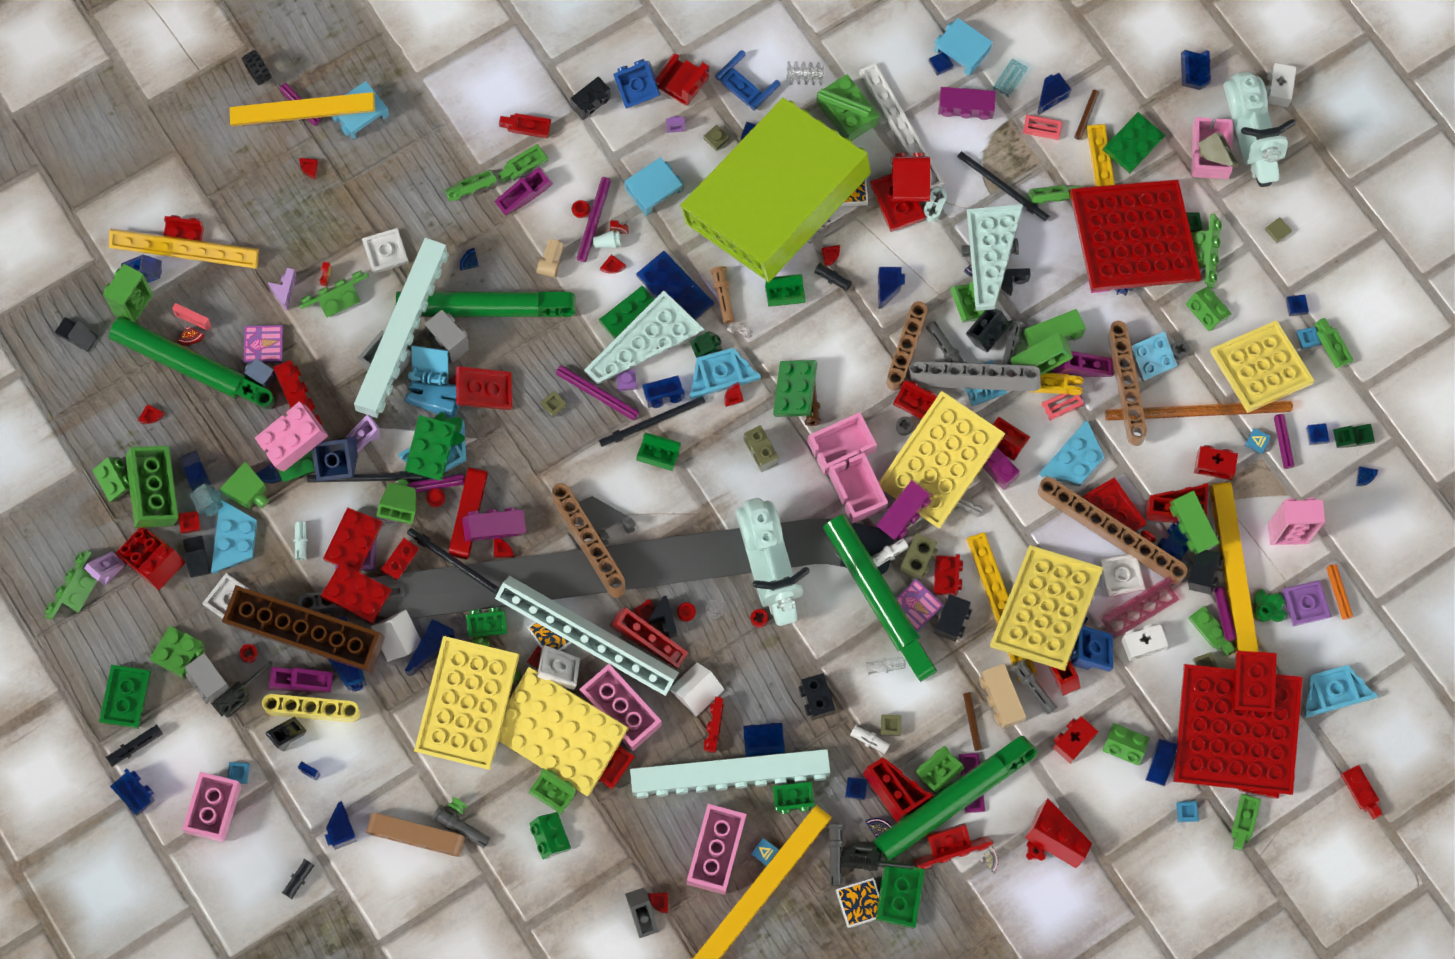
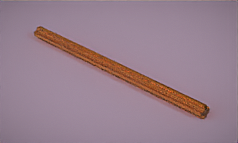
M1292 401L1271 402L1247 413L1242 403L1143 408L1145 419L1291 412L1293 410ZM1107 409L1105 411V419L1107 421L1124 420L1122 409ZM1130 415L1131 418L1137 419L1135 415Z

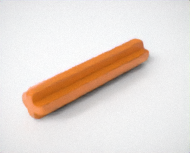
M1336 564L1329 565L1326 570L1343 620L1353 617V613L1338 566Z

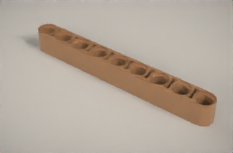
M1046 477L1041 480L1038 494L1043 500L1126 554L1133 556V558H1136L1140 563L1169 582L1179 584L1184 580L1187 574V567L1184 563L1053 478ZM1043 486H1049L1052 491H1045ZM1064 496L1068 499V501L1063 502L1059 499V497ZM1075 507H1082L1084 512H1077ZM1097 517L1100 520V522L1095 523L1092 521L1091 518ZM1108 528H1114L1117 533H1110ZM1129 538L1133 543L1127 544L1124 539ZM1140 549H1146L1149 554H1142ZM1156 560H1163L1165 565H1159ZM1173 570L1180 571L1182 576H1176Z

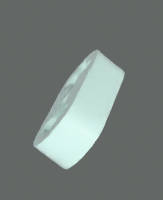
M934 188L930 193V202L926 203L923 212L925 220L928 222H935L940 217L947 198V193L943 188ZM938 194H941V198L939 199L938 203L935 202L936 196ZM932 207H935L934 214L930 216L929 212Z

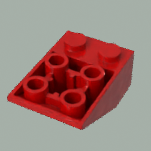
M145 527L139 528L115 553L158 591L186 563L174 549Z

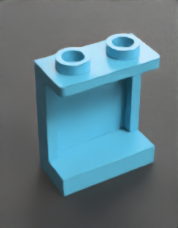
M957 18L954 22H950L947 25L944 35H939L935 40V52L938 53L941 50L964 66V73L970 76L991 51L993 42Z
M366 81L346 95L373 92L375 94V112L331 116L336 123L339 122L342 125L341 129L346 136L350 135L352 139L356 138L355 134L378 117L381 116L385 119L389 116L387 106Z
M660 157L625 180L624 185L626 191L647 216L652 213L654 206L675 192L681 193L683 181L678 175H674L670 164L667 161L664 162Z

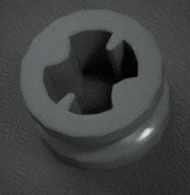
M1177 341L1173 344L1171 350L1174 358L1182 360L1187 356L1189 352L1187 343ZM1179 347H1182V351L1185 352H1181V354L1177 353L1178 350H1175V348L1178 349Z
M905 416L899 418L896 424L897 432L901 435H909L914 425L912 419ZM902 422H905L906 425H909L907 430H904L903 427H900V425L902 426Z

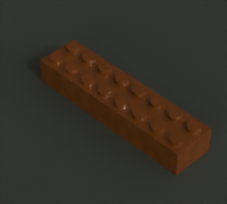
M235 585L222 622L230 627L371 674L386 637L380 632Z

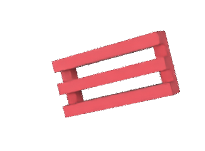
M1026 114L1023 134L1059 140L1062 121ZM1029 121H1031V122H1037V123H1042V124H1047V125L1058 126V127H1057V128H1054V127H1049V126L1042 125V124H1040V125H1038V124H1032V123H1029Z
M177 303L174 304L172 309L175 316L209 331L211 327L209 318Z
M1068 393L1060 394L1042 402L1041 406L1045 409V413L1051 421L1082 407L1084 402L1080 395H1075V397L1049 408L1048 405L1070 396ZM1078 400L1077 403L1052 414L1053 411Z

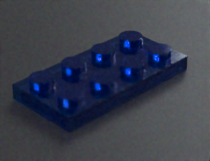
M662 251L636 273V277L656 297L665 291L695 321L714 306L713 300L665 251Z

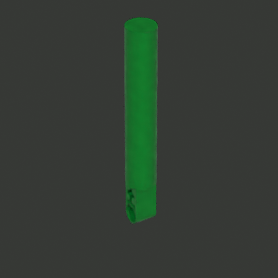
M402 291L396 292V304ZM434 291L432 296L429 295L427 309L421 313L420 317H433L441 310L445 314L449 313L452 317H571L575 314L576 296L571 292Z
M119 316L111 326L109 332L110 340L234 399L240 397L266 410L272 409L276 404V398L269 390L248 381L246 375L122 316ZM246 390H252L253 392L246 393ZM269 395L270 400L267 403H262V398Z
M841 514L827 522L822 527L895 648L897 651L902 652L918 680L922 682L937 673L935 666L919 642L920 636L846 515Z
M1025 736L1017 737L873 840L874 844L879 848V852L887 861L893 860L1034 759L1038 752L1037 748Z

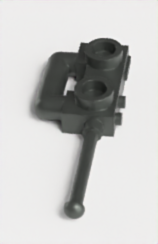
M268 661L264 667L246 682L244 681L241 684L238 681L211 704L221 717L223 715L231 717L249 701L247 696L249 692L245 688L267 668L272 666V662Z
M852 843L849 849L844 850L842 866L849 869L858 868L878 871L879 866L914 869L913 864L881 861L880 853H878L879 848L876 845ZM856 851H857V852H866V853H869V854H868V855L856 854Z

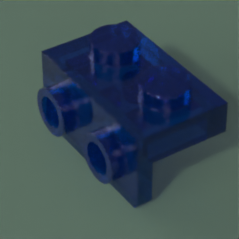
M1184 50L1181 52L1182 86L1201 90L1211 83L1210 51L1205 50L1202 53Z
M679 375L642 385L648 408H659L669 402L673 404L678 403L685 398V392L682 389Z
M1178 521L1176 524L1173 522L1167 529L1168 536L1166 539L1162 537L1156 546L1180 561L1189 548L1186 543L1188 539L1185 534L1181 533L1178 527L1180 522Z
M782 723L743 726L746 757L785 754Z
M126 768L124 770L125 774L110 787L129 809L138 816L155 801L152 797L154 792L147 784L143 787L139 782L141 780L140 776L134 770L130 772Z

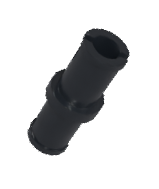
M819 263L814 271L815 274L828 280L829 284H835L846 292L852 284L851 280L841 276L838 271H833L822 265V263Z
M303 859L295 874L292 873L290 876L292 877L281 893L293 899L301 885L306 883L305 879L315 865Z

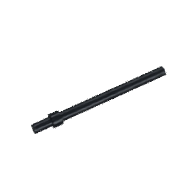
M961 151L957 157L1025 206L1029 213L1037 215L1045 222L1050 216L1038 208V204L1030 202Z
M701 396L624 430H616L612 432V435L598 440L599 444L603 447L613 442H620L624 437L706 403L705 399Z
M399 471V473L355 474L354 477L325 481H317L316 475H307V483L398 481L401 479L408 482L410 480H423V476L408 473L407 471Z
M412 528L407 531V534L415 539L417 544L423 548L427 547L494 594L498 592V586L437 546L425 534L421 535Z

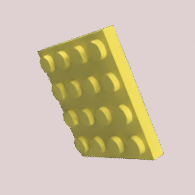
M1277 320L1215 346L1210 350V353L1247 413L1314 383L1313 377Z

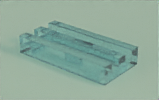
M1011 59L993 86V89L995 91L999 90V93H1004L1009 98L1028 67ZM1013 64L1016 65L1003 87L1000 86ZM1019 68H1021L1022 70L1020 71L1019 75L1017 76L1009 90H1007V86L1009 85V83L1011 82Z

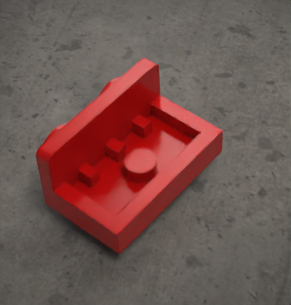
M905 380L893 405L922 420L937 396L933 391L924 390L917 383Z

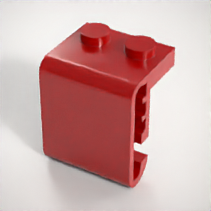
M672 54L656 75L655 81L658 89L688 106L710 76L709 65L702 62L697 67L687 60L683 63L678 60V54Z
M895 153V156H890L893 185L892 202H930V157L925 156V153H913V156H906V153Z

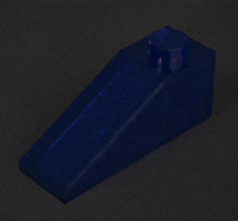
M432 619L405 669L406 675L412 676L438 657L443 636L455 639L454 630Z

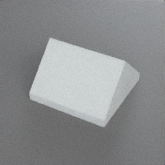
M406 609L371 626L372 630L386 636L381 649L387 661L407 656L423 645Z
M696 663L670 688V691L697 717L715 700V696L718 697L724 691V688L710 670Z

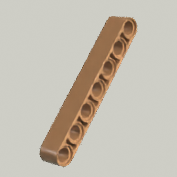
M1114 321L1110 326L1108 340L1128 442L1131 445L1139 446L1145 440L1147 427L1127 325L1122 321ZM1118 347L1123 348L1124 351H1120V350H1118L1117 348H1118ZM1121 364H1125L1128 367L1124 368L1121 366ZM1124 381H1128L1131 384L1127 385L1124 383ZM1127 398H1131L1134 401L1130 402L1127 400ZM1130 415H1135L1137 419L1131 418ZM1138 432L1141 436H1136L1133 433Z
M564 483L554 485L552 488L554 505L608 593L615 598L621 597L625 593V579L569 487ZM590 538L592 541L588 542L585 539ZM597 553L602 554L599 557L594 556ZM604 569H611V571H609V572H605V571H603V570H604ZM620 584L621 586L613 587L612 585Z

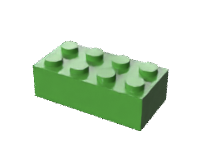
M169 446L130 447L125 456L134 527L173 526L178 520Z

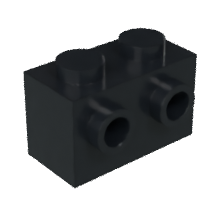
M598 76L570 98L571 108L584 120L611 99L610 88Z
M996 308L985 310L966 332V335L975 347L988 353L1011 324L1002 311Z
M1204 550L1196 554L1188 580L1189 590L1212 595L1213 589L1218 587V572H1222L1224 567L1221 553Z
M949 594L934 634L956 642L958 637L962 638L966 628L962 626L965 619L969 620L973 610L969 608L971 602Z
M824 673L801 679V686H798L801 698L805 697L806 704L804 708L806 715L811 716L813 721L835 714L834 703Z

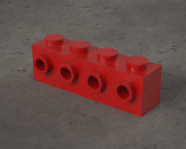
M289 360L273 367L290 409L298 402H301L314 415L312 409H315L311 398L307 399L305 393L308 392L305 382H300L298 376H301L298 366H293L292 361ZM314 415L320 425H322L319 415Z

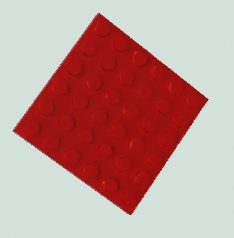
M1178 179L1073 188L1070 190L1069 193L1091 291L1200 282L1201 274Z
M1184 664L1173 782L1293 795L1303 677L1276 674L1274 713L1234 710L1235 669Z

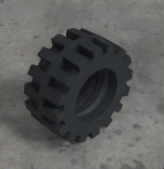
M253 50L242 57L245 67L257 85H261L272 78L266 64L257 51Z

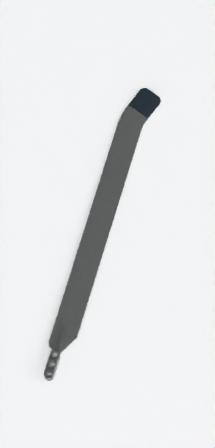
M804 519L781 523L783 540L791 568L814 564H829L847 568L822 528L832 519ZM851 523L870 556L881 552L885 546L894 544V539L880 528ZM740 528L605 546L625 579V590L752 573ZM582 549L467 565L498 586L499 589L503 582L511 576L551 600L608 592ZM597 553L594 556L599 557L602 554ZM890 560L877 567L881 574L887 572ZM454 566L402 573L398 580L390 575L370 577L392 589L390 596L378 616L385 619L405 609L410 618L414 619L466 612L474 609L507 606L495 599L497 593L494 594ZM604 569L603 571L609 572L611 569ZM614 584V585H612V586H613V587H619V586H621V585H620V584ZM322 592L304 594L298 601L301 607L307 601L313 602V605L307 609L322 614L346 611L333 603L328 606L323 605L325 599L321 597Z

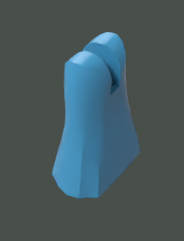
M410 382L408 390L411 392L406 393L405 402L435 414L443 412L447 419L456 417L459 405H456V385Z

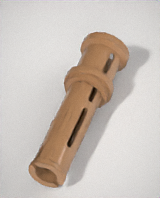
M715 267L710 270L715 282L713 287L718 292L723 323L730 324L735 322L728 290L730 282L726 276L727 267Z

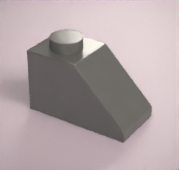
M644 887L626 893L625 896L639 938L657 933L658 928Z

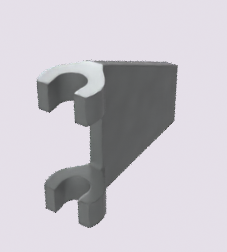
M591 496L578 502L604 546L609 544L607 540L609 535L605 531L609 527L622 522L628 534L635 531L634 526H636V523L631 517L599 499Z

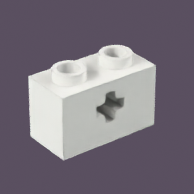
M1275 63L1273 68L1268 70L1267 80H1270L1269 86H1266L1268 104L1283 107L1289 106L1292 100L1296 67Z
M1149 624L1140 631H1136V629L1127 631L1121 640L1129 662L1165 651L1169 646L1161 624L1156 626ZM1143 638L1144 641L1147 640L1148 642L1147 644H1145V642H1141L1140 640Z

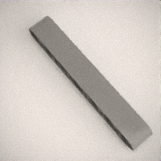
M917 361L913 362L909 367L910 379L917 383L919 387L1036 391L1041 387L1040 369L1036 366Z

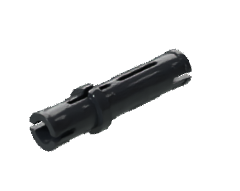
M155 724V726L127 744L120 745L121 748L106 756V759L114 767L125 758H131L133 753L164 734L158 725Z

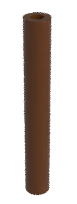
M1092 90L1074 136L1077 140H1081L1099 95L1097 90Z
M971 692L963 694L973 747L974 751H980L982 746Z

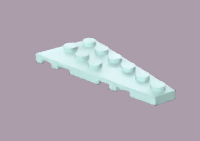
M1022 204L966 209L976 311L992 310L996 307L1022 212Z
M663 291L584 372L597 384H600L703 332L705 329Z

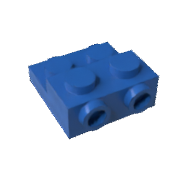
M638 60L634 62V66L629 68L627 65L617 69L618 72L613 74L626 109L661 96L650 61Z
M1082 626L1070 656L1072 665L1086 670L1094 667L1110 672L1113 669V634Z

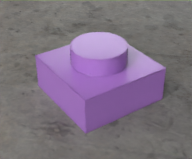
M672 116L666 118L667 133L685 132V117Z
M635 369L626 370L616 375L618 392L637 389Z

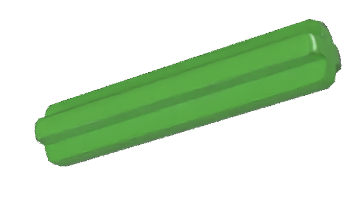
M821 89L818 94L820 100L861 116L868 117L871 112V107L828 90Z

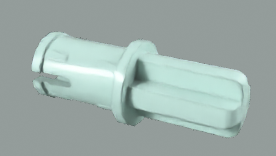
M303 521L295 523V539L293 540V543H295L294 559L299 561L307 560L308 539H306V522Z

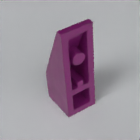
M1071 351L1072 359L1054 368V373L1069 374L1080 377L1114 376L1112 358Z

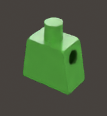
M246 462L220 488L224 496L247 509L251 508L254 503L262 509L269 502V499L263 495L267 490L264 483Z
M403 479L398 480L397 484L389 483L379 502L376 516L413 524L416 512V490L408 487V482Z

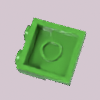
M169 626L149 660L184 679L186 677L185 674L188 673L185 666L204 653V644L189 634H184Z

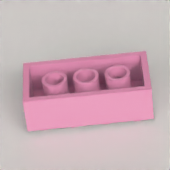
M1311 497L1297 501L1296 498H1289L1283 501L1268 522L1270 545L1309 544L1325 523L1323 500Z
M610 664L579 689L580 695L585 701L629 727L622 741L632 752L662 726V721Z
M711 804L707 805L689 870L687 885L723 895L726 894L746 814Z

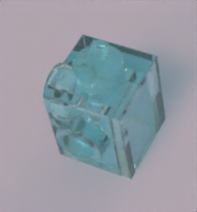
M203 484L189 494L197 512L207 517L215 515L218 510L224 507L220 500V493L209 485Z

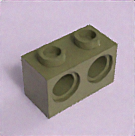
M761 425L744 433L743 441L761 472L778 464L779 456Z
M915 533L899 572L921 581L923 576L927 577L931 568L928 563L930 559H935L938 549L935 548L937 542ZM926 546L929 551L923 553L919 550V547ZM919 563L921 569L916 570L912 568L911 564Z

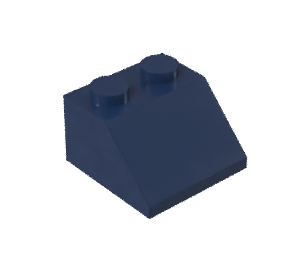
M355 436L323 440L312 449L317 481L354 477L358 458Z

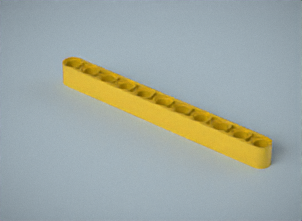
M1231 482L1214 483L1210 485V496L1216 534L1219 541V553H1221L1222 560H1224L1222 572L1225 590L1237 637L1233 640L1235 654L1237 650L1259 652Z
M818 805L811 810L693 959H721L827 826L832 816Z

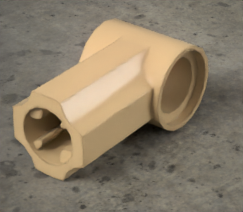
M548 240L543 258H540L537 266V274L556 278L559 260L564 248V244L559 240Z

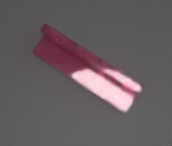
M1169 577L1103 616L1101 621L1109 633L1113 634V639H1116L1179 600L1171 588L1173 582ZM1167 590L1172 598L1168 602L1159 600L1160 594ZM1147 601L1156 603L1155 609L1152 612L1143 610L1144 603ZM1131 611L1138 612V620H1127L1128 613ZM1114 621L1124 622L1122 630L1117 633L1110 625Z

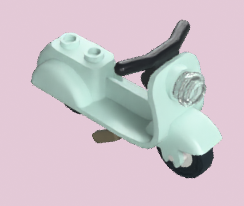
M1249 71L1235 73L1231 80L1225 81L1223 85L1233 119L1234 135L1238 140L1244 163L1246 165L1251 164L1253 178H1256L1260 187H1268L1272 182L1279 180L1277 161L1283 159L1287 151V138L1279 136V134L1293 127L1296 121L1290 119L1279 127L1272 128L1268 113L1267 92L1261 77L1254 76Z
M760 498L746 500L744 507L736 510V516L754 578L753 587L757 588L762 606H769L770 613L774 616L778 626L794 623L797 621L795 606L797 603L794 599L803 595L802 586L796 585V583L809 574L810 569L804 567L793 575L783 540L780 519L773 502L769 500L763 501Z

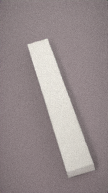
M876 62L860 69L859 73L906 156H913V153H925V156H929ZM930 158L931 192L934 188L944 186V181Z

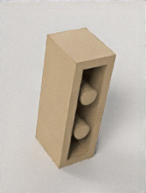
M1005 664L982 671L979 682L982 689H986L988 696H986L987 702L995 710L994 718L997 725H1001L1003 730L1024 722L1026 715Z

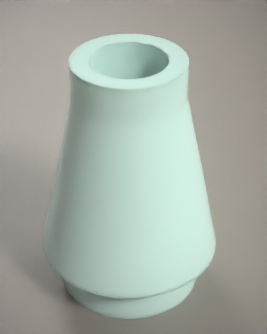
M612 230L593 237L595 248H617V246L622 245L619 231Z

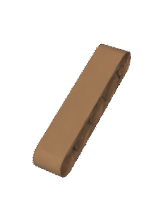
M921 301L914 302L911 305L888 372L886 384L889 389L894 391L902 388L926 318L927 306ZM920 310L923 314L917 315L914 311ZM912 326L915 327L917 331L912 332L908 328ZM908 343L911 345V348H904L902 345ZM903 360L906 364L899 365L897 361ZM898 377L900 381L893 382L891 378Z
M371 813L366 829L367 834L455 857H460L465 836L378 813Z

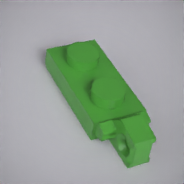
M536 144L509 160L504 166V170L498 173V178L502 183L510 179L516 180L547 162L548 157L540 146Z
M489 169L457 182V185L445 189V192L451 202L459 200L462 195L473 194L482 187H490L493 183L497 182V179L492 170Z
M1066 185L1033 188L1029 190V197L1036 204H1043L1046 201L1060 202L1064 199H1071L1070 190L1081 188V186L1066 187Z
M1326 318L1318 320L1314 324L1317 335L1335 368L1351 364L1353 358L1337 329L1330 327Z
M1205 606L1188 618L1212 648H1215L1217 651L1221 649L1226 656L1235 650L1232 644L1225 640L1222 626Z
M1245 794L1240 795L1231 830V837L1235 838L1233 849L1241 851L1244 841L1249 842L1252 837L1261 799Z

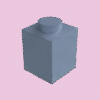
M257 358L247 364L244 372L249 381L265 389L277 377L272 368Z

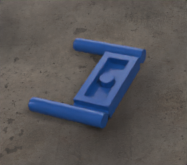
M740 50L714 77L755 111L781 83L779 80H775L761 93L757 87L733 68L746 55L745 51Z

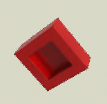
M198 511L178 514L181 534L201 531Z

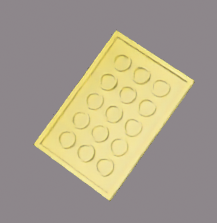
M941 391L879 481L880 487L883 491L897 499L911 480L917 481L933 494L930 498L932 499L930 505L926 509L923 508L919 514L940 529L996 449L1005 433Z
M1029 545L990 647L1065 671L1101 578L1103 567Z
M443 636L414 752L491 770L520 654Z
M528 667L507 703L498 741L547 771L552 770L557 774L558 778L563 781H569L576 790L586 796H590L629 727L559 684L537 677L538 671Z

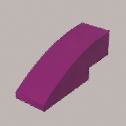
M538 167L525 179L522 177L494 202L504 215L507 216L535 199L554 183L544 170Z
M272 667L269 674L268 689L292 692H331L333 672Z

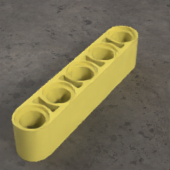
M268 694L262 700V706L266 713L272 716H295L296 718L352 723L356 722L361 715L359 707L353 701ZM276 701L277 705L275 708H267L269 702ZM290 703L297 704L296 708L291 711L287 710V706ZM309 705H316L315 711L307 712ZM328 707H336V711L334 713H326ZM349 708L356 709L352 716L346 715V711Z

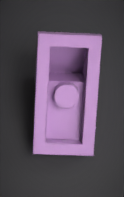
M287 268L286 273L282 274L281 285L268 282L270 290L284 310H288L297 277L295 270Z
M366 415L346 437L355 436L357 452L359 453L370 441L380 439V428L370 415Z
M110 552L88 562L84 569L97 581L106 585L125 566V563L115 553Z

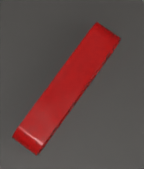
M468 467L449 547V554L455 558L469 559L473 541L465 542L462 519L468 515V512H480L488 470Z

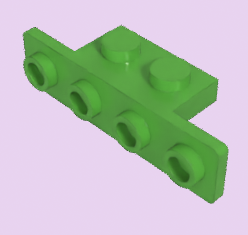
M1210 214L1208 231L1191 232L1199 268H1205L1204 282L1210 289L1215 288V282H1217L1216 266L1219 264L1218 248L1221 244L1219 233L1222 230V222L1215 214Z
M357 271L352 274V278L338 280L335 282V286L328 288V286L318 290L319 294L313 297L311 295L303 297L298 305L303 309L315 302H319L326 318L361 302L353 284L369 277V274L366 271Z
M84 550L78 553L75 558L76 564L73 569L70 568L66 573V581L63 586L60 585L57 588L53 603L50 602L47 605L44 618L52 620L61 604L75 612L81 610L97 582L90 573L82 569L91 555V551Z

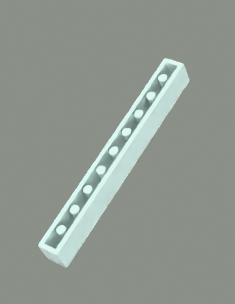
M424 238L355 400L354 406L356 411L378 418L379 413L384 411L386 405L384 401L386 396H390L393 385L391 384L393 380L398 378L400 363L406 359V349L408 345L411 346L414 339L413 332L420 326L421 313L426 311L428 306L427 299L429 295H433L435 290V280L440 278L442 273L441 266L447 262L449 253L445 244Z
M511 576L503 582L495 597L496 600L665 696L679 674L678 671Z
M826 749L630 769L632 795L642 799L648 798L651 794L662 797L667 796L668 793L676 792L677 795L687 794L690 790L702 793L707 792L710 788L722 791L727 790L730 786L742 789L750 784L762 787L770 782L782 785L790 780H795V783L806 782V779L814 778L815 781H821L829 777L830 766L828 750Z

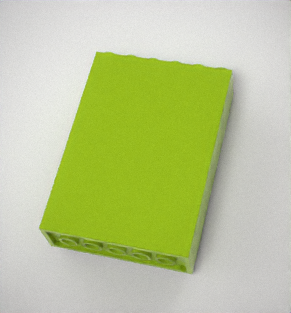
M782 97L680 204L685 223L761 278L770 282L871 174L868 153L862 147L858 148L850 139L840 136L835 129L825 126L822 120L813 118L807 110L797 107L792 100L788 101Z

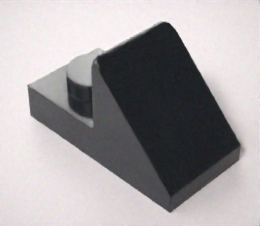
M1030 268L1006 269L1001 289L1011 296L1013 283L1020 285L1029 282L1031 276Z
M64 317L55 331L57 336L89 352L98 338V335L81 322L77 321L75 323Z
M203 536L183 539L184 556L190 577L210 574Z
M666 595L661 598L652 613L649 624L665 621L662 622L664 634L668 633L670 639L677 637V630Z
M294 716L270 729L265 734L277 749L284 752L291 742L304 736L307 730Z

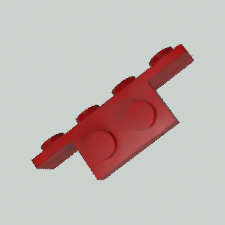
M965 823L928 834L927 838L932 853L914 859V864L918 868L927 869L937 862L945 863L956 856L964 857L975 850H986L990 845H993V840L989 836H984L970 841L967 826Z

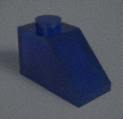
M1060 73L1054 76L1051 74L1044 79L1037 110L1039 115L1069 98L1072 89Z
M144 254L121 263V267L123 264H126L144 274L147 283L160 279L162 274V261Z
M879 267L878 309H882L901 291V286L905 285V274H902V267Z
M197 450L179 457L193 492L211 485Z
M1162 739L1156 742L1145 781L1165 786L1175 759L1178 744Z
M340 801L326 827L328 834H325L328 846L332 845L334 850L357 842L343 802Z

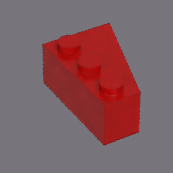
M1209 483L1150 495L1146 502L1145 520L1179 524L1177 516L1174 517L1170 511V502L1192 491L1195 492L1207 517Z
M882 757L869 765L863 772V775L892 817L898 822L930 800L933 795L918 786V783L914 780L911 781L902 774L901 770Z
M1048 798L1038 808L1025 836V839L1074 868H1077L1086 859L1092 842Z

